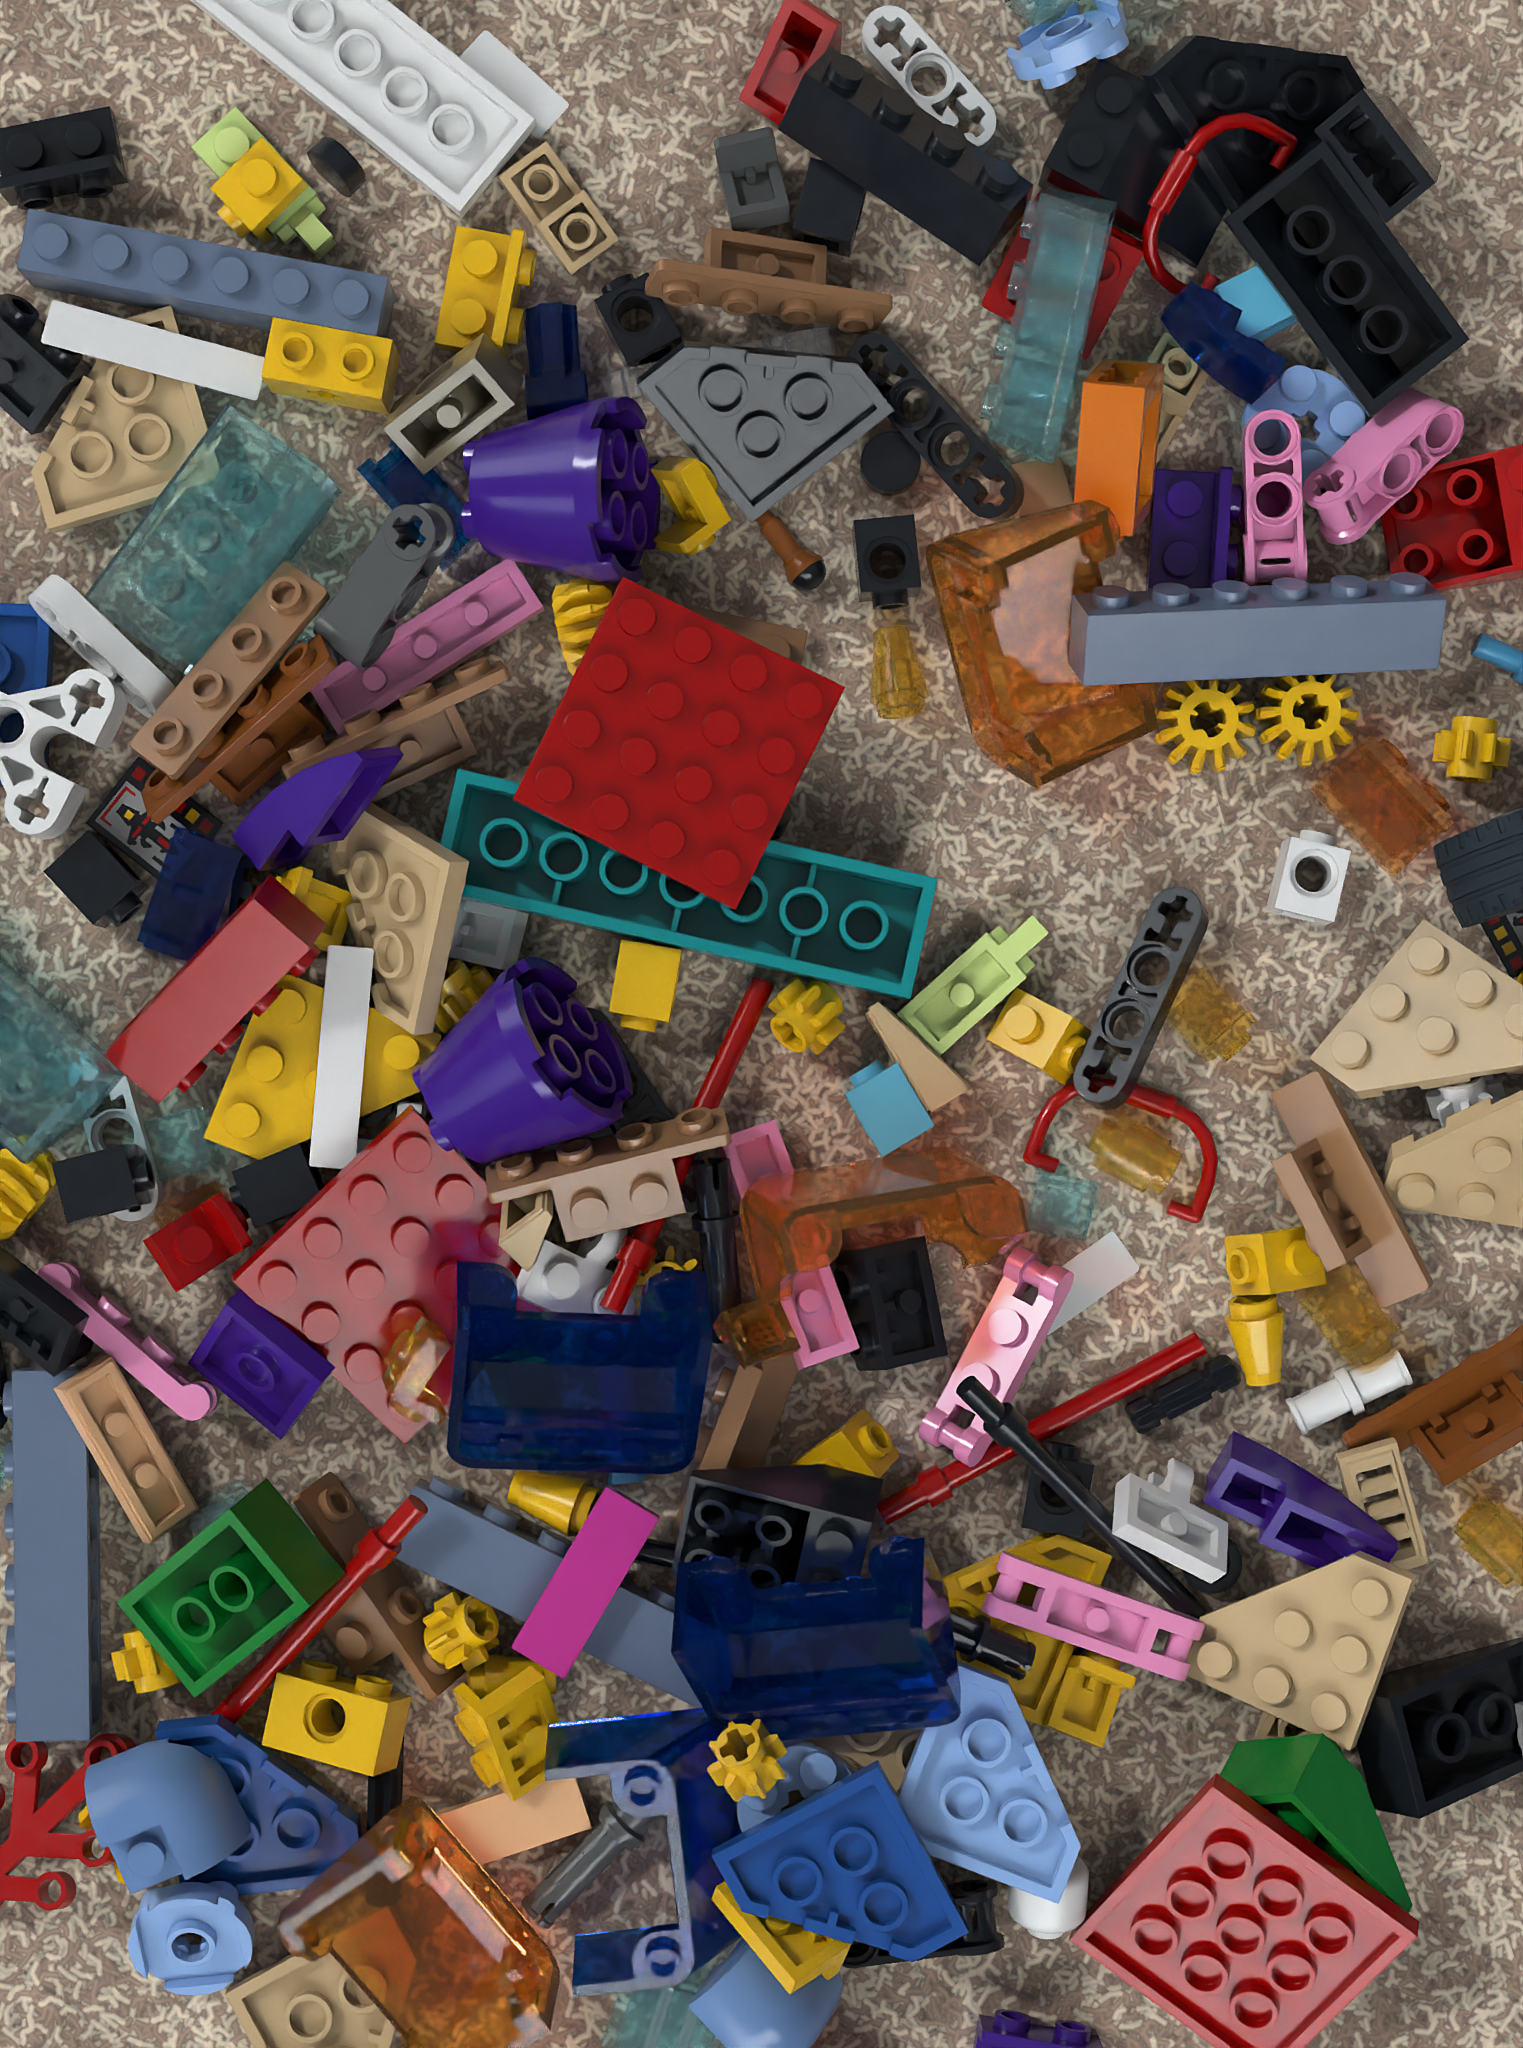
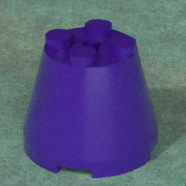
M628 396L600 397L487 433L479 440L468 441L464 447L463 463L466 474L469 476V501L464 504L461 514L465 536L469 539L478 538L483 549L492 556L606 584H619L622 577L635 583L643 578L642 568L639 566L643 551L656 548L654 539L658 536L661 491L656 478L650 470L658 464V460H649L647 449L639 430L645 429L647 418L639 404Z
M527 957L501 973L425 1061L413 1069L414 1082L423 1094L427 1107L433 1117L429 1121L431 1135L442 1149L452 1151L457 1148L468 1158L482 1164L498 1161L503 1157L526 1153L600 1131L624 1117L621 1112L623 1101L633 1095L629 1068L621 1046L607 1020L604 1019L596 1024L588 1009L572 994L573 991L577 990V982L555 964L539 957Z

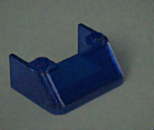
M695 1708L548 1724L544 1766L546 1781L609 1774L612 1798L623 1812L635 1817L665 1815L678 1923L645 1928L575 1935L572 1978L573 1997L675 1986L742 1938L711 1900L716 1886L725 1881L712 1858V1849L742 1833L737 1816V1802L733 1801L724 1786L716 1785L707 1771V1768L712 1763L719 1761L708 1746L709 1742L716 1741L718 1736L728 1728V1723L731 1722L721 1711L713 1708Z

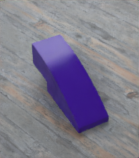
M397 746L361 750L328 758L308 767L270 792L251 810L232 837L258 871L301 864L314 845L341 841L346 838L404 754Z
M1235 1431L1230 1435L1207 1474L1204 1503L1259 1527V1543L1318 1569L1357 1551H1362L1389 1563L1399 1548V1541L1340 1492L1282 1455Z

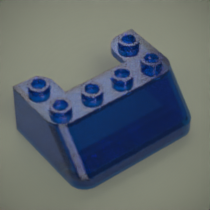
M457 1261L451 1323L447 1411V1451L456 1463L468 1468L672 1474L681 1471L692 1462L696 1452L713 1341L706 1271L668 1270L655 1274L646 1281L642 1288L638 1315L516 1310L518 1296L517 1280L508 1268L489 1262Z
M896 1536L888 1538L883 1543L875 1546L869 1553L868 1568L872 1578L848 1576L836 1582L807 1585L799 1582H788L780 1585L778 1588L756 1590L747 1572L732 1559L724 1556H709L701 1561L678 1563L671 1654L718 1734L720 1735L728 1728V1723L731 1721L735 1724L751 1726L757 1718L761 1719L770 1735L777 1734L781 1741L939 1727L956 1721L961 1714V1686L948 1591L925 1538L912 1539Z

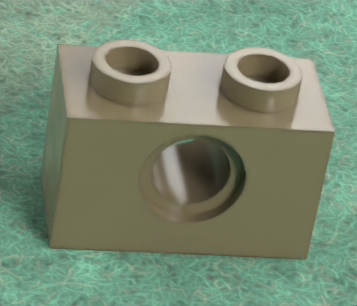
M483 332L395 401L383 430L424 475L514 406L524 378L487 334Z

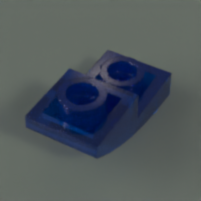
M1190 281L1164 308L1160 319L1180 347L1200 368L1231 393L1252 405L1280 379L1287 359L1268 349L1261 341L1236 331L1235 328L1242 310L1223 300L1216 292L1202 288Z

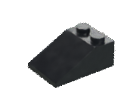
M1099 59L1044 163L1038 186L1143 240V228L1151 205L1147 203L1177 149L1183 150L1186 144L1144 80L1104 59ZM1198 163L1170 214L1164 213L1158 230V249L1197 268L1228 209Z
M1523 1637L1394 1670L1381 1676L1357 1742L1368 1791L1375 1810L1420 1819L1523 1772V1755L1517 1737L1518 1723L1515 1703L1523 1702Z

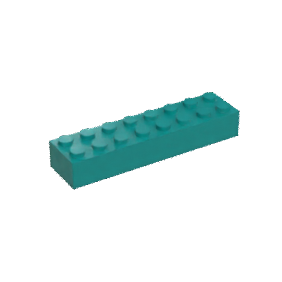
M457 769L440 844L469 861L465 887L462 893L463 899L513 909L537 917L803 978L820 980L825 983L908 1001L911 998L938 878L770 840L736 910H733L513 801L520 783Z

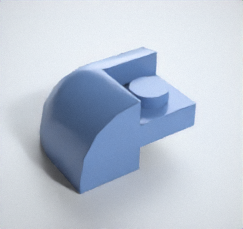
M169 1738L143 1743L87 1767L84 1788L93 1829L101 1849L109 1847L130 1894L180 1874L187 1880L210 1869L237 1850L251 1832L252 1828L230 1779L214 1755L209 1758L191 1746L169 1743Z
M742 1937L730 1956L712 1969L688 2004V2007L726 2048H810L816 2042L839 2005L843 1982L840 1971L830 1980L825 1979L820 1974L790 1995Z

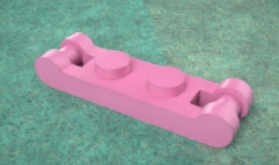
M1017 1246L1010 1253L1004 1265L1003 1278L936 1406L926 1414L920 1425V1439L934 1447H939L943 1444L953 1450V1457L969 1467H974L978 1464L993 1438L984 1431V1421L956 1394L957 1387L968 1376H975L1001 1403H1011L1072 1287L1074 1274L1058 1264H1053L1049 1267L1039 1262L1037 1253L1024 1246ZM1028 1284L1038 1288V1296L1033 1306L1020 1300ZM964 1408L976 1414L971 1425L966 1429L956 1424Z
M64 1261L51 1263L39 1269L37 1272L38 1276L89 1315L83 1333L109 1356H112L116 1362L177 1415L185 1420L194 1421L209 1415L217 1408L220 1396L215 1385L207 1380L192 1382L172 1364L177 1359V1356L166 1344L151 1334L145 1340L127 1325L131 1316L121 1305L107 1295H103L98 1300L82 1286L83 1275L77 1265Z
M1005 1551L1001 1552L996 1566V1570L1001 1572L994 1592H987L981 1611L1006 1622L1178 1681H1186L1191 1667L1187 1657L1193 1640L1200 1641L1206 1625L1204 1621L1034 1563L1021 1556ZM1023 1582L1039 1586L1032 1607L1016 1602ZM1159 1628L1170 1632L1163 1651L1152 1649Z

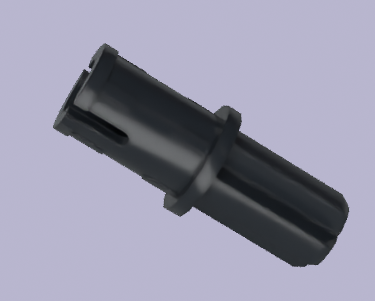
M934 1599L923 1602L917 1611L914 1620L915 1630L926 1637L959 1651L961 1660L971 1663L977 1660L1019 1681L1026 1676L1025 1671L1020 1669L1019 1666L1030 1670L1036 1653L1034 1643L1024 1641L990 1625V1620L987 1616L979 1614L973 1618Z

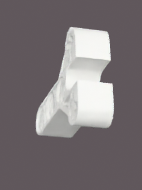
M93 669L78 670L69 675L63 684L7 695L0 691V726L5 717L13 713H20L24 719L23 733L17 740L4 743L0 737V781L7 793L4 803L5 816L10 825L19 832L43 840L53 839L63 834L70 826L88 790L48 768L44 759V750L51 738L58 734L67 733L107 751L125 717L127 698L121 686L100 671ZM87 692L99 694L105 698L101 709L89 707L83 702ZM33 800L42 802L47 808H50L49 814L45 819L36 817L32 812L28 811L29 805Z

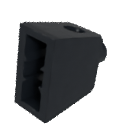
M1364 88L1314 130L1319 138L1327 143L1385 223H1388L1437 182L1441 169L1440 162L1388 96Z

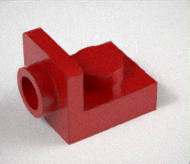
M217 1193L143 1240L175 1292L185 1288L230 1257L252 1245V1240L247 1233L249 1230L248 1222L244 1214L233 1202L226 1201L221 1193Z

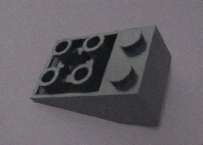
M826 1464L692 1470L671 1573L850 1619L884 1479Z

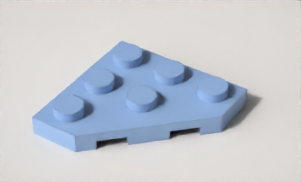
M949 1657L899 1786L897 1796L931 1856L1059 1904L1081 1848L1075 1829L1008 1680Z

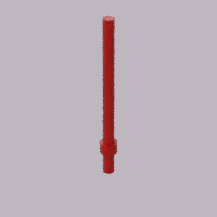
M752 977L691 1108L706 1107L711 1110L719 1107L774 989L771 983L758 977ZM697 1153L673 1158L680 1188ZM666 1218L636 1225L631 1237L624 1236L614 1257L619 1261L618 1266L599 1306L615 1314L622 1315L641 1272L648 1273L658 1250L653 1246Z
M1194 1332L1030 1420L1027 1429L1040 1442H1043L1207 1354L1206 1349L1198 1335ZM993 1440L982 1459L974 1467H969L958 1460L941 1469L936 1464L915 1475L918 1480L917 1482L878 1502L877 1508L886 1525H889L928 1503L933 1508L954 1497L951 1492L952 1490L1018 1454L1010 1447L1003 1448Z
M409 1495L383 1525L376 1524L357 1544L359 1552L342 1569L346 1574L301 1614L211 1715L221 1714L235 1724L275 1681L277 1672L286 1669L377 1568L385 1569L402 1550L401 1541L428 1513V1507L420 1498L415 1495Z

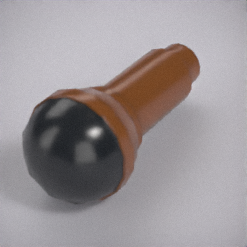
M770 509L755 520L761 527L760 532L784 562L783 567L785 568L787 582L790 586L798 591L806 592L816 589L826 576L824 559L815 552L808 550L807 547L803 548L780 517L774 516Z

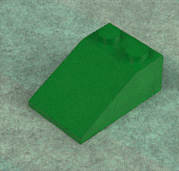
M266 1478L116 1603L195 1698L308 1609L346 1573Z
M1321 1733L1238 1741L1235 1744L1220 1776L1404 1911L1410 1912L1412 1902L1362 1775L1342 1754V1749L1335 1741Z

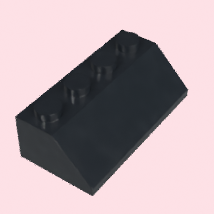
M832 47L804 73L778 127L779 131L978 266L983 263L1024 215L1031 204L1034 184L1020 176L1013 166L1006 161L992 157L967 140L959 129L942 123L917 106L909 95L900 90L892 89L867 72L856 59L843 55Z
M1325 141L1307 150L1223 220L1368 417L1377 413L1470 340Z

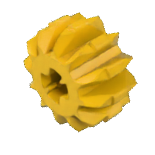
M577 577L570 579L568 583L555 586L552 594L554 622L563 658L566 661L568 671L573 676L615 593L613 584Z
M1323 674L1318 682L1315 681V675H1298V680L1295 676H1276L1279 688L1268 684L1261 688L1259 695L1273 707L1264 706L1257 708L1253 712V719L1258 722L1272 723V727L1261 733L1258 739L1261 744H1267L1276 737L1282 741L1275 753L1277 760L1284 761L1292 753L1293 749L1297 748L1296 754L1299 767H1308L1312 764L1314 751L1321 760L1329 762L1336 757L1332 742L1346 746L1352 741L1353 735L1340 724H1348L1358 720L1359 711L1353 708H1341V703L1350 698L1354 691L1351 686H1346L1335 693L1330 687L1336 680L1337 674ZM1304 702H1307L1309 712L1318 713L1319 719L1308 726V729L1305 728L1303 718L1294 717L1293 711L1304 704Z
M1220 679L1204 680L1203 689H1201L1198 680L1182 681L1184 694L1171 686H1168L1162 692L1163 699L1171 708H1156L1152 713V719L1158 723L1170 725V728L1160 731L1153 739L1156 745H1164L1174 740L1177 747L1167 757V761L1171 765H1175L1180 761L1185 753L1190 754L1189 773L1197 775L1204 766L1206 756L1211 769L1215 773H1220L1226 769L1224 753L1236 760L1244 757L1246 750L1236 738H1252L1256 733V727L1250 723L1239 721V718L1251 713L1254 710V704L1252 701H1244L1235 706L1231 699L1241 689V685L1237 681L1229 684L1223 692L1218 691ZM1195 709H1200L1204 717L1214 716L1216 718L1217 725L1210 730V734L1214 737H1208L1204 729L1193 730L1190 722L1198 715Z
M27 1136L11 1140L4 1149L0 1150V1241L13 1237L21 1227H24L57 1187L51 1164L58 1162L53 1158L54 1154L41 1143L36 1144Z

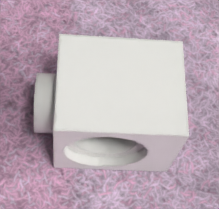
M1301 830L1299 838L1290 837L1282 841L1266 912L1319 925L1333 923L1351 851L1335 847L1336 837L1310 830ZM1301 860H1311L1322 870L1323 882L1316 892L1304 890L1296 881L1295 869Z

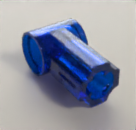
M561 302L539 303L537 306L526 308L525 327L529 373L525 374V397L528 420L589 401L586 370L581 369L577 306Z

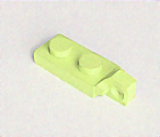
M236 106L191 146L195 154L218 178L261 137L280 155ZM305 181L308 187L266 230L275 239L279 238L285 245H288L297 236L320 260L337 243L332 239L333 235L318 220L317 217L326 208L321 203L317 193Z
M1033 915L1010 936L998 925L989 934L986 932L896 1014L937 1055L941 1056L1027 978L1026 974L1035 964L1026 953L1049 932Z

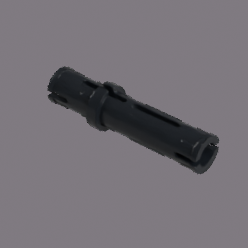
M708 1157L709 1164H705L703 1158L691 1162L697 1213L692 1215L691 1219L692 1228L694 1231L699 1232L709 1331L707 1333L708 1342L728 1344L729 1334L734 1335L733 1341H742L741 1338L747 1336L744 1326L739 1325L741 1322H744L735 1228L741 1225L740 1214L737 1210H733L729 1173L730 1159L726 1157ZM736 1325L737 1328L732 1329L731 1326ZM729 1328V1331L725 1332L723 1329ZM741 1331L742 1334L737 1335L736 1332Z

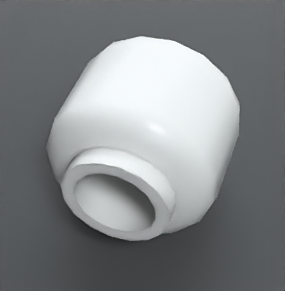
M1077 1856L1059 1904L1009 1885L1007 1907L1013 1920L1026 1928L1031 1935L1041 1939H1056L1062 1936L1063 1933L1074 1930L1084 1921L1087 1910L1089 1869L1085 1862Z

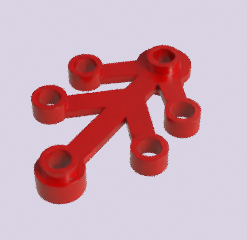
M105 1733L93 1738L86 1747L84 1764L39 1809L41 1769L47 1762L48 1748L44 1741L16 1742V1738L8 1744L5 1751V1761L9 1769L15 1772L9 1838L0 1846V1906L5 1900L36 1902L44 1910H58L68 1907L73 1902L76 1896V1883L73 1877L64 1871L46 1872L38 1878L9 1875L26 1857L79 1859L88 1867L108 1866L115 1861L109 1847H105L101 1858L97 1859L93 1855L92 1843L97 1838L94 1829L87 1830L83 1834L56 1833L53 1831L86 1799L84 1780L87 1767L100 1762L101 1752L105 1747L110 1750L112 1756L136 1747L137 1745L130 1737L124 1734ZM28 1744L32 1748L33 1757L31 1762L25 1766L21 1760V1751ZM0 1783L1 1810L5 1802V1790ZM54 1879L58 1881L61 1887V1894L56 1902L50 1898L48 1893L49 1885Z

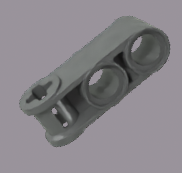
M437 503L404 504L394 508L387 515L386 520L369 546L351 566L346 581L336 596L320 613L313 627V633L321 635L330 644V647L358 669L364 671L371 667L387 649L393 639L395 630L419 601L429 579L453 546L456 538V524L450 512ZM417 520L423 521L420 530L414 525ZM421 533L426 539L424 542L418 543L417 539Z

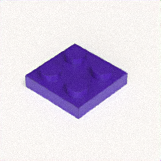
M241 1289L225 1304L188 1362L190 1366L280 1440L296 1424L336 1368L322 1356L314 1345L304 1342L261 1305L256 1304Z

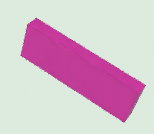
M607 1484L511 1648L564 1679L652 1532L660 1515Z

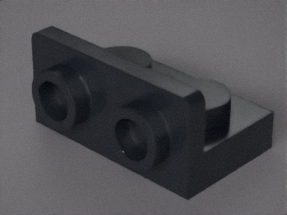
M110 106L0 128V194L10 206L18 205V208L22 210H38L51 206L54 203V197L77 193V196L81 198H97L110 194L113 191V185L128 183L115 115Z
M9 293L1 294L0 407L31 435L44 432L73 387L79 385L83 376H88L92 367L82 359L83 354L42 343L41 339L45 324L38 319L39 313L37 309L22 297Z
M925 1236L911 1237L835 1253L837 1267L834 1272V1279L860 1346L859 1349L850 1352L859 1371L889 1370L948 1355Z
M0 1246V1335L55 1377L91 1351L94 1342L83 1333L89 1315Z

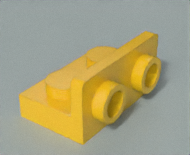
M457 225L434 340L436 348L459 352L483 332L487 334L506 358L508 357L510 344L520 345L526 315L525 309L517 308L521 285L531 287L537 262V250L529 249L525 230L513 228L511 235H505Z
M532 1665L482 1699L464 1682L452 1689L460 1712L454 1716L455 1722L464 1738L474 1747L475 1754L470 1756L471 1765L480 1780L488 1788L497 1784L515 1802L573 1761L546 1679Z
M725 1881L717 1885L711 1900L790 1995L820 1974L825 1979L830 1980L839 1973L851 1947L850 1943L803 1930V1925L767 1915L766 1919L742 1912Z

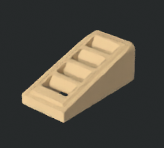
M877 1002L865 1010L867 1013L864 1015L893 1063L899 1064L927 1113L934 1112L971 1089L955 1070L886 1006Z
M1387 1438L1336 1453L1335 1457L1344 1496L1375 1521L1395 1515L1399 1517V1520L1381 1524L1385 1530L1399 1541V1548L1389 1563L1404 1570L1427 1564L1429 1560L1422 1530L1395 1438ZM1383 1466L1388 1468V1473L1357 1482L1356 1474ZM1393 1490V1495L1363 1503V1498Z

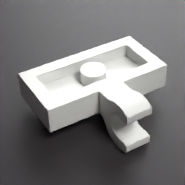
M623 1228L583 1238L576 1254L544 1239L532 1269L529 1272H526L523 1268L521 1269L511 1295L607 1340L621 1343L635 1311L636 1304L643 1292V1286L635 1285L622 1315L610 1312L599 1306L614 1274V1272L605 1268L609 1261L615 1257L624 1236L627 1235V1230Z
M1171 1458L1168 1461L1166 1478L1152 1472L1146 1481L1129 1473L1118 1481L1115 1485L1113 1535L1210 1584L1227 1573L1229 1523L1190 1503V1491L1194 1480L1192 1467L1175 1458Z

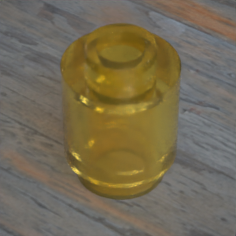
M1122 1112L1118 1114L1114 1121L1104 1117L1087 1146L1088 1150L1095 1153L1092 1166L1141 1193L1149 1189L1158 1195L1164 1191L1170 1182L1183 1154L1171 1147V1139Z
M1482 1496L1465 1510L1456 1521L1452 1531L1461 1539L1459 1546L1503 1587L1509 1586L1515 1581L1520 1586H1523V1521L1502 1502L1494 1504L1487 1496Z

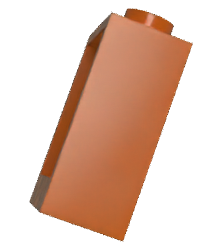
M1104 358L1083 381L1071 530L1088 532L1090 540L1103 543H1117L1124 541L1125 536L1133 537L1152 509L1165 364Z

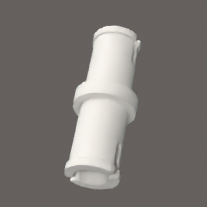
M1393 1348L1390 1352L1348 1372L1344 1367L1332 1372L1333 1379L1293 1398L1289 1397L1285 1401L1302 1435H1305L1309 1430L1350 1411L1354 1416L1364 1412L1365 1404L1405 1385H1411L1413 1380L1400 1353L1396 1348Z

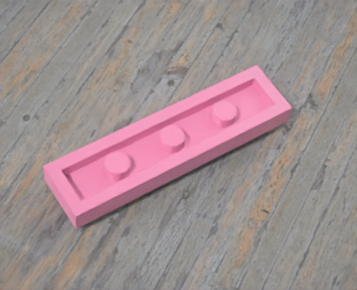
M505 559L399 626L395 630L393 639L387 649L371 667L362 671L346 660L331 671L310 692L336 733L340 735L346 732L343 723L350 718L371 709H377L380 716L399 704V697L404 693L435 681L545 609L516 563Z
M776 1120L730 1134L732 1142L728 1145L717 1147L720 1157L730 1159L731 1188L798 1371L859 1349L860 1346Z

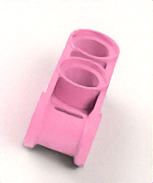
M1407 388L1384 406L1361 429L1353 433L1345 444L1321 467L1313 471L1304 481L1302 492L1306 503L1312 508H1316L1320 516L1318 526L1323 539L1335 545L1348 544L1358 540L1367 533L1372 524L1398 499L1408 494L1416 482L1441 458L1451 453L1463 434L1464 420L1459 409L1418 390ZM1321 487H1323L1325 493L1323 494L1320 491ZM1353 513H1354L1355 518H1356L1355 521H1353V519H1352V517H1351V515H1352Z
M1268 409L1257 412L1248 419L1243 427L1241 437L1244 507L1242 570L1243 582L1249 586H1255L1256 583L1272 582L1277 578L1284 577L1298 578L1307 582V545L1305 532L1303 531L1300 429L1295 419L1282 410ZM1274 419L1285 427L1287 442L1280 452L1269 456L1260 452L1255 446L1254 434L1259 424L1265 420ZM1277 481L1288 490L1289 502L1281 514L1268 517L1263 515L1257 508L1256 496L1264 484ZM1288 558L1286 562L1261 563L1262 559Z

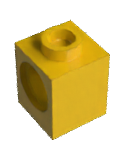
M621 939L609 1006L611 1014L622 1015L620 1027L656 1033L657 1022L671 1024L683 956L682 950Z

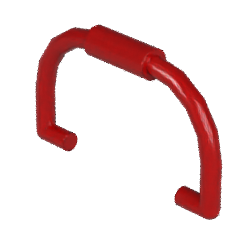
M1242 112L1219 116L1198 129L1183 150L1177 149L1147 203L1151 205L1143 228V249L1145 250L1143 257L1150 274L1169 293L1197 308L1206 307L1215 287L1219 285L1221 279L1208 272L1199 290H1196L1176 279L1164 268L1158 254V230L1164 213L1170 214L1199 161L1196 156L1209 140L1224 131L1244 128L1260 133L1279 144L1280 146L1270 165L1283 171L1297 147L1298 139L1295 135L1268 119Z
M1099 1077L1091 1078V1082L1098 1088L1097 1092L1103 1086L1113 1088L1117 1081ZM1074 1082L1068 1083L1048 1098L1035 1120L1023 1154L1025 1163L1055 1173L1059 1159L1043 1154L1040 1151L1049 1126L1058 1110L1074 1097L1080 1096L1074 1086ZM1137 1082L1125 1104L1167 1119L1173 1116L1188 1125L1199 1140L1203 1156L1201 1179L1192 1204L1188 1206L1171 1199L1166 1214L1191 1223H1199L1203 1218L1215 1185L1219 1158L1213 1134L1197 1113L1177 1102V1096Z

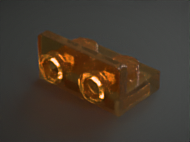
M1370 735L1360 741L1308 791L1392 878L1406 867L1438 835L1446 832L1455 823L1446 813L1450 809L1446 799L1430 784L1424 782L1420 786L1406 772L1404 768L1408 765V762L1399 749L1386 739L1378 742Z

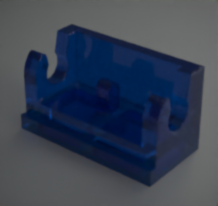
M392 440L389 444L391 450L379 461L369 458L357 470L364 482L390 512L404 504L419 505L421 503H437L450 512L456 524V538L453 546L438 566L443 572L479 540L478 538L469 539L465 536L461 521L464 504L433 468L423 475ZM417 520L414 525L420 530L423 521ZM420 533L417 541L418 543L424 542L426 538Z
M176 825L137 941L144 943V947L188 961L215 933L242 855L241 848Z

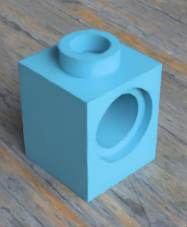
M1257 266L1216 286L1208 302L1235 354L1298 322Z
M879 1059L848 1077L854 1088L845 1093L844 1096L880 1157H884L935 1126L898 1063L885 1069Z

